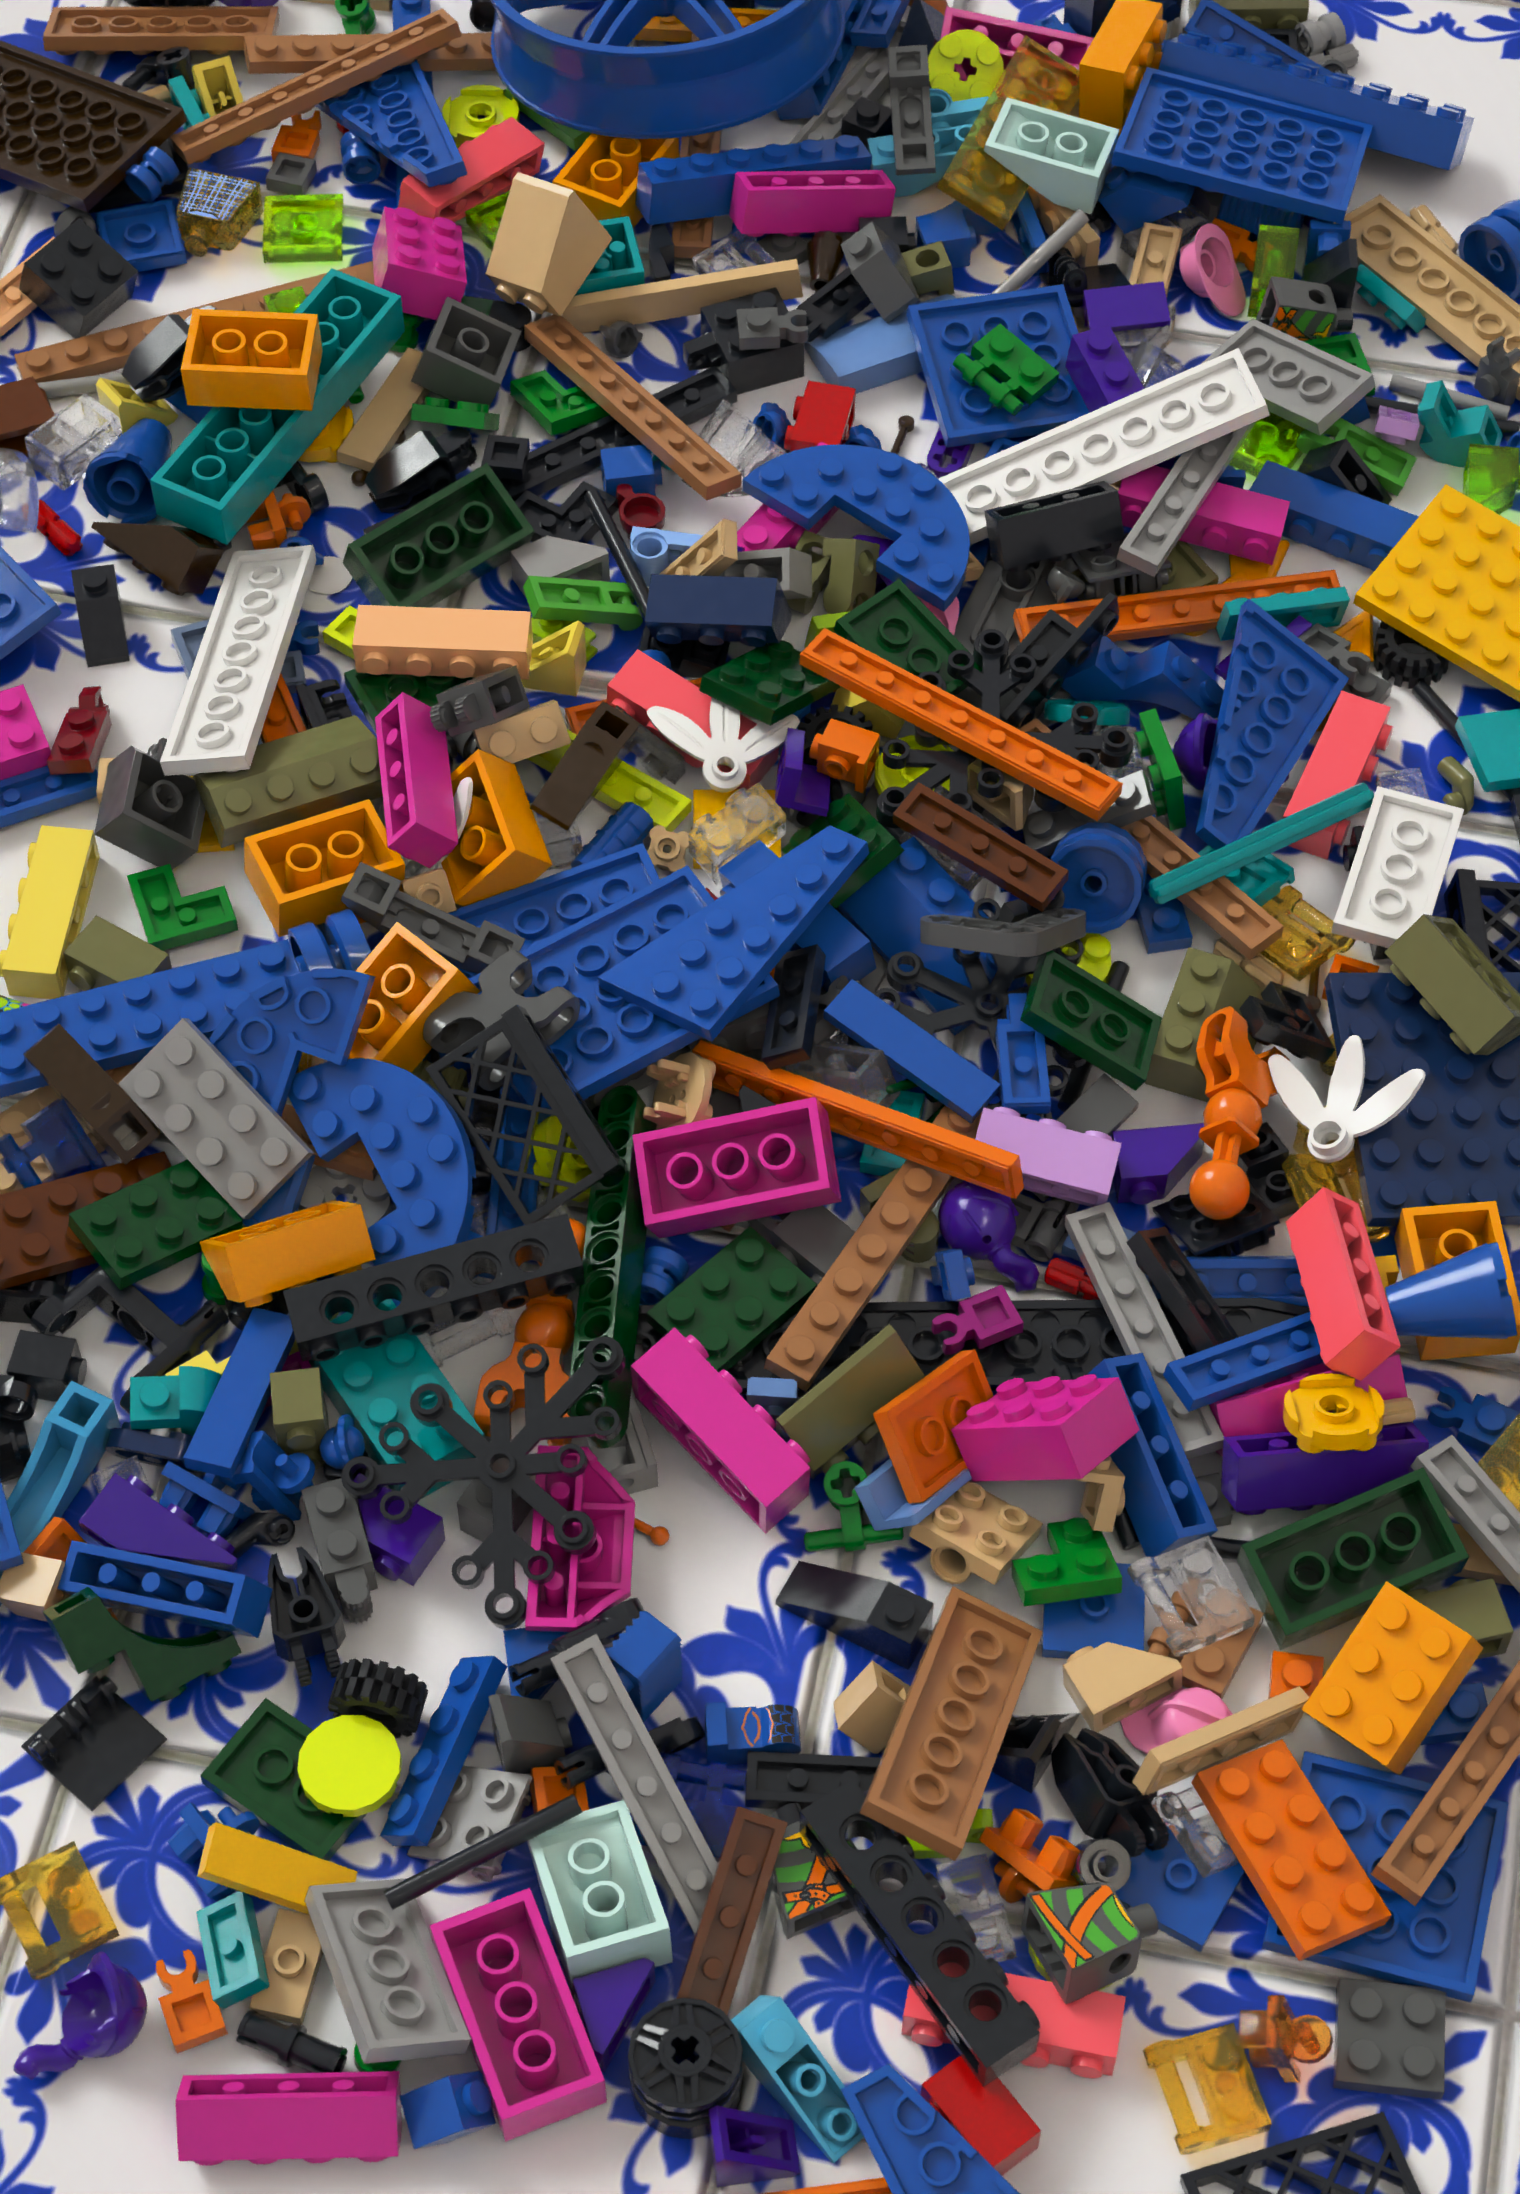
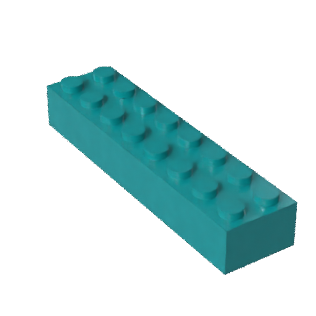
M331 268L294 311V313L318 314L323 352L312 411L212 407L151 478L150 483L157 515L228 545L405 332L401 296Z

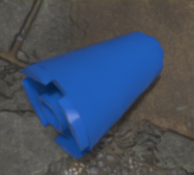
M141 419L89 463L83 480V489L88 502L99 514L106 518L110 514L122 519L121 523L145 524L156 518L157 513L150 480L170 457L172 436L168 428L155 419Z
M1485 1243L1385 1287L1386 1298L1397 1335L1507 1339V1337L1516 1336L1517 1329L1511 1295L1508 1293L1507 1275L1498 1243Z

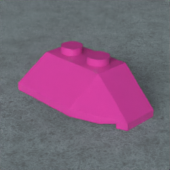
M946 7L940 37L941 39L952 32L962 29L975 30L985 34L998 46L1004 65L1003 79L998 91L992 96L993 100L1004 103L1008 97L1043 108L1049 107L1079 85V64L1094 39L1093 37ZM963 58L961 64H955L954 71L960 73V80L967 81L968 75L975 74V67L970 66V59Z
M538 1445L537 1454L557 1452L562 1446ZM581 1447L588 1460L587 1468L581 1475L577 1477H567L562 1473L536 1475L535 1483L567 1511H581L591 1518L596 1528L597 1537L594 1545L587 1552L578 1555L569 1554L556 1541L554 1527L533 1509L531 1547L535 1551L540 1550L548 1553L555 1563L556 1570L553 1578L545 1584H535L528 1579L526 1631L572 1632L591 1623L599 1615L620 1604L631 1595L635 1501L612 1474L597 1461V1457L588 1447ZM577 1453L566 1455L563 1459V1466L567 1468L577 1466L580 1461V1455ZM578 1522L570 1523L565 1529V1535L570 1538L577 1537L582 1532V1524ZM542 1559L536 1560L531 1565V1573L533 1575L545 1573L548 1568V1562Z

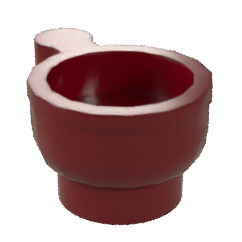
M623 483L618 485L616 496L618 499L620 524L628 539L630 540L633 526L662 530L665 524V506L662 500L648 493L635 494L632 486Z

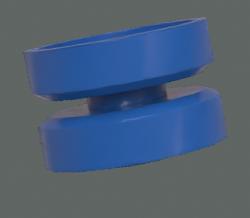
M1517 199L1506 202L1493 210L1489 216L1482 217L1469 225L1462 232L1458 246L1459 255L1463 261L1514 301L1520 298V200Z
M1089 822L1071 829L1058 842L1051 858L1052 861L1069 870L1068 881L1061 888L1065 897L1063 908L1086 911V933L1103 934L1119 928L1135 913L1147 881V859L1142 847L1127 830L1110 823ZM1092 875L1097 876V877H1099L1101 880H1095V879L1091 878V876H1092Z
M351 909L327 915L324 927L326 940L319 927L310 921L288 929L289 943L300 972L325 968L356 971L371 953L364 932Z

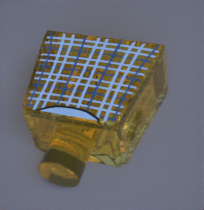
M190 167L177 207L178 226L181 238L185 241L186 250L197 257L205 256L210 247L226 251L234 250L263 213L260 183Z

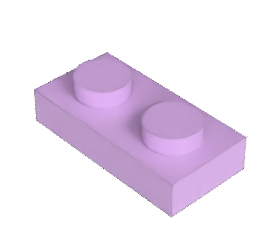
M1379 406L1375 421V432L1382 434V440L1394 444L1405 445L1406 439L1415 441L1420 425L1418 414Z

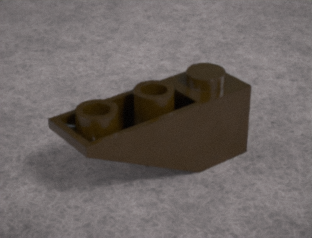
M93 522L91 528L105 537L103 541L105 545L115 551L131 556L133 558L132 564L136 568L148 574H155L162 579L161 586L180 596H183L185 592L203 594L224 552L221 547L203 534L184 527Z
M603 701L583 725L531 804L530 809L568 831L624 760L640 723Z
M60 1024L52 1028L23 1054L114 1160L126 1165L161 1134L136 1103Z

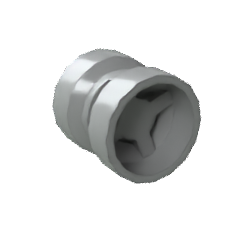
M1335 12L1321 15L1315 22L1306 20L1295 26L1298 52L1306 57L1346 44L1345 27Z

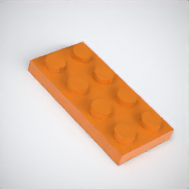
M1283 1739L1196 1773L1191 1782L1299 1961L1387 1923L1392 1914Z

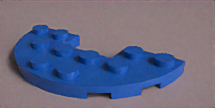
M845 444L821 445L780 455L759 466L742 479V491L808 531L835 506L891 539L894 543L876 560V572L893 582L900 579L916 596L944 612L959 593L966 577L969 561L970 537L966 518L959 503L948 488L920 465L896 453L876 448Z
M325 968L312 969L311 971L279 977L251 992V996L243 1001L232 1013H227L213 1031L209 1041L281 1117L303 1052L338 1065L346 1066L376 976L352 970ZM313 1154L250 1219H243L241 1217L243 1224L251 1226L298 1211L316 1155Z
M350 1058L346 1066L328 1061L295 1074L288 1097L319 1158L329 1162L362 1140L397 1208L367 1228L376 1260L372 1261L374 1266L466 1241L475 1207L471 1205L472 1178H476L474 1155L461 1120L453 1107L436 1089L411 1072L396 1065L364 1058ZM439 1286L431 1287L425 1292V1295L431 1297ZM392 1299L396 1307H398L401 1302Z

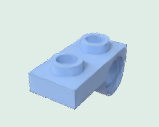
M633 526L630 535V554L648 587L650 585L651 574H660L704 535Z

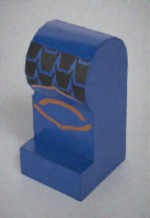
M726 1702L705 1703L707 1767L745 1764L748 1759V1751L798 1754L801 1752L799 1713L795 1707L786 1704H774L761 1708H756V1706L726 1708Z

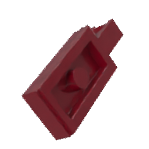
M101 686L84 687L79 694V707H70L68 709V713L64 717L47 759L51 775L94 772L112 726L109 706L103 703L100 693Z

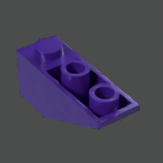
M114 1473L79 1520L80 1530L103 1547L234 1572L237 1569L238 1559L232 1555L235 1548L227 1540L214 1532H211L208 1537L191 1526L195 1520L187 1512L170 1503L167 1509L151 1498L154 1491L146 1483L133 1475H129L125 1480L117 1473Z

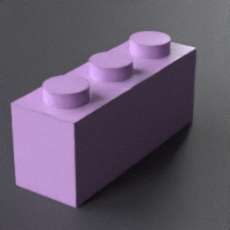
M983 1107L975 1140L1019 1155L1024 1190L1090 1207L1107 1202L1122 1144L1112 1141V1137L1103 1132L1089 1130L1081 1133L1066 1129L1063 1123L1053 1119H1040L1038 1122L1022 1118L1017 1111L1006 1107H995L993 1110Z

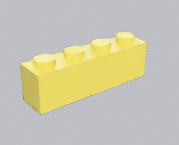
M41 825L37 842H31L27 859L28 875L27 878L20 879L18 886L17 914L12 913L9 918L8 937L10 941L7 950H1L0 977H4L9 995L55 999L64 996L68 980V969L63 952L80 934L100 858L94 830Z

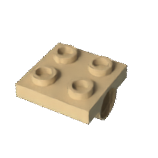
M968 1481L919 1524L912 1526L909 1536L932 1549L930 1557L931 1566L942 1580L951 1584H960L974 1573L995 1585L1012 1567V1560L1019 1559L1038 1538L1043 1523L1026 1514L1021 1508L1010 1505L987 1492L977 1483Z

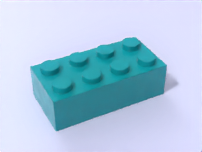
M386 1299L377 1308L390 1311L395 1309L396 1305L392 1299ZM346 1312L331 1320V1322L335 1324L345 1323L352 1318L353 1314ZM405 1333L388 1338L384 1344L374 1348H361L358 1346L340 1351L338 1356L327 1361L316 1362L312 1359L309 1360L312 1368L319 1367L323 1390L341 1416L349 1414L354 1419V1426L359 1429L364 1437L365 1450L369 1458L373 1459L378 1465L406 1463L398 1455L387 1453L379 1442L380 1430L390 1422L403 1424L409 1431L412 1441L435 1461L476 1458L441 1426H425L416 1419L411 1411L410 1400L413 1392L421 1385L427 1383L438 1384L450 1396L453 1410L485 1437L479 1425L416 1335ZM435 1395L426 1396L422 1400L421 1407L423 1409L435 1407L438 1397ZM399 1431L391 1433L387 1438V1444L390 1446L399 1445L403 1440V1433ZM453 1481L436 1482L422 1498ZM405 1484L388 1485V1487L392 1491H400Z

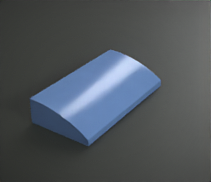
M945 294L917 304L957 298L950 294ZM907 310L889 323L881 316L839 329L826 339L818 336L812 342H805V350L826 383L856 388V394L923 372L906 316Z

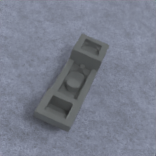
M927 45L888 47L896 175L936 173Z
M362 862L359 863L341 898V901L348 908L385 935L396 922H399L455 967L478 974L504 953L511 950L520 952L525 942L524 938L486 920L478 928L399 891L401 880Z

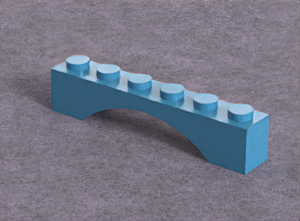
M72 1380L45 1418L27 1465L7 1499L21 1552H24L53 1517H62L106 1452L105 1447L110 1430L121 1428L112 1399Z

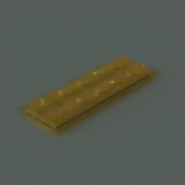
M1027 35L1024 36L936 186L1002 231L1010 221L1029 187L1022 179L984 152L986 141L1006 98H1012L1068 115L1079 98V70Z

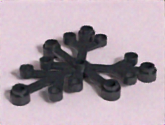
M988 629L975 639L973 655L964 650H957L949 655L947 672L952 678L963 681L982 697L983 711L1000 719V697L1020 683L1030 682L1035 675L1036 661L1028 654H1016L1010 659L1009 669L1000 675V667L1007 662L1009 643L1002 632ZM974 661L982 667V673L974 668ZM926 671L918 675V677L945 691L947 690L945 681L938 673ZM1087 702L1076 704L1072 709L1071 718L1050 733L1025 732L1082 763L1090 764L1088 766L1098 770L1099 762L1110 768L1124 767L1130 762L1132 757L1133 740L1129 733L1122 728H1109L1100 736L1080 735L1083 732L1094 730L1097 725L1098 709L1093 704ZM1080 716H1086V717H1089V718H1088V719H1083V718H1081ZM915 726V741L920 746L930 748L936 745H951L932 734L924 733L925 730ZM889 740L883 748V763L888 768L923 767L931 769L903 788L889 787L885 789L877 799L876 817L878 821L886 827L900 828L893 824V813L917 783L920 782L933 790L948 779L949 793L946 798L955 804L964 805L962 808L971 813L972 797L967 793L968 765L978 758L961 749L957 751L910 749L909 745L903 740ZM891 753H899V754H901V755H900V756H895V755H892ZM981 760V771L977 777V792L985 798H996L1003 792L1004 775L999 769ZM991 781V782H994V783H996V784L990 785V784H987V783H985V782ZM1035 789L1034 801L1040 809L1047 812H1059L1067 807V805Z
M1060 889L1044 911L1063 908L1065 897L1062 889ZM980 899L974 905L972 918L999 921L1000 906L993 899ZM1027 903L1028 914L1026 918L1041 913L1040 910ZM990 910L994 916L983 918L978 912ZM1080 939L1053 949V951L1077 965L1081 961L1084 947ZM1071 947L1075 949L1077 954L1068 956L1061 949ZM953 948V957L957 963L962 965L970 986L969 988L925 968L922 960L916 954L907 951L899 952L891 957L887 967V981L893 989L882 988L874 995L881 1000L887 999L892 1001L894 1009L932 1036L934 1033L972 1022L977 1028L988 1031L997 1053L995 1036L997 1019H1006L1008 994L1027 993L1028 995L1030 985L1009 992L1008 990L1014 979L1034 974L1037 960L1041 955L1014 957L991 954L997 972L992 982L989 983L979 958L980 952L975 951L972 954H964L959 949ZM908 964L913 966L914 969L910 972H904L899 969L898 965ZM922 987L960 1006L928 1015L900 1002V996L896 991L906 993ZM992 1002L997 1005V1008L987 1010L982 1007L981 1003ZM848 1036L847 1054L854 1063L861 1066H870L880 1060V1058ZM1045 1036V1044L1053 1047V1057L1059 1064L1047 1066L1048 1077L1056 1076L1062 1082L1057 1086L1049 1084L1050 1097H1057L1064 1093L1068 1083V1074L1063 1067L1075 1069L1084 1065L1086 1060ZM997 1068L993 1079L1000 1083L999 1070ZM1000 1090L996 1094L1000 1101L996 1104L989 1103L985 1108L993 1110L995 1107H1002ZM1051 1112L1049 1114H1036L1042 1119H1053ZM1020 1114V1115H1021L1022 1118H1026V1116H1027L1028 1114Z
M598 1337L592 1340L585 1348L584 1363L547 1403L545 1400V1372L549 1367V1357L544 1348L538 1344H528L521 1348L517 1361L524 1373L526 1426L513 1440L511 1438V1409L515 1404V1394L507 1382L502 1380L492 1381L485 1387L483 1392V1399L490 1409L491 1443L453 1410L452 1400L442 1386L435 1383H427L421 1385L413 1392L410 1400L412 1413L425 1426H441L476 1458L435 1461L412 1441L409 1431L403 1424L390 1422L380 1430L379 1442L387 1453L398 1455L406 1463L378 1465L373 1459L360 1456L348 1461L342 1470L341 1480L344 1488L352 1497L358 1500L374 1498L381 1492L383 1486L405 1484L400 1491L386 1493L380 1501L382 1515L392 1524L406 1522L412 1515L413 1507L436 1482L480 1479L486 1487L492 1490L493 1532L471 1556H462L454 1562L452 1576L460 1587L474 1589L482 1583L485 1571L494 1563V1589L485 1600V1612L490 1621L500 1629H514L520 1626L526 1619L527 1602L521 1592L515 1588V1561L523 1567L527 1578L535 1584L549 1582L556 1570L555 1563L548 1553L540 1550L535 1551L514 1532L513 1491L554 1527L555 1539L565 1552L573 1555L583 1554L590 1550L596 1541V1528L587 1514L577 1510L567 1511L528 1476L562 1473L567 1477H577L586 1470L588 1464L587 1456L583 1449L571 1443L563 1445L557 1452L529 1453L541 1440L596 1436L601 1440H611L620 1433L622 1427L621 1420L617 1412L610 1407H600L588 1416L563 1417L597 1379L611 1380L619 1376L623 1371L626 1363L625 1354L620 1344L613 1338ZM607 1348L612 1351L611 1358L606 1362L601 1363L594 1359L596 1352L600 1349ZM537 1353L542 1356L541 1363L533 1368L525 1366V1360L530 1354ZM497 1390L508 1392L507 1399L501 1404L491 1402V1396ZM435 1395L438 1397L435 1407L431 1409H423L421 1407L422 1400L426 1396ZM604 1416L614 1418L613 1427L607 1431H601L597 1428L599 1419ZM395 1431L402 1432L403 1440L399 1445L390 1446L387 1444V1438L391 1433ZM577 1453L580 1455V1461L577 1466L573 1468L563 1466V1459L566 1455ZM497 1459H508L510 1464L505 1472L496 1473L493 1471V1464ZM360 1468L368 1469L369 1476L364 1482H353V1474L356 1470ZM393 1501H404L405 1506L400 1514L390 1515L388 1513V1507ZM572 1522H578L582 1524L580 1535L574 1538L567 1537L565 1535L566 1527ZM542 1559L548 1562V1568L545 1573L541 1575H533L531 1573V1565L536 1560ZM465 1565H475L477 1568L476 1575L470 1580H462L460 1578L461 1569ZM509 1597L513 1599V1606L510 1611L506 1613L496 1611V1604L501 1598Z

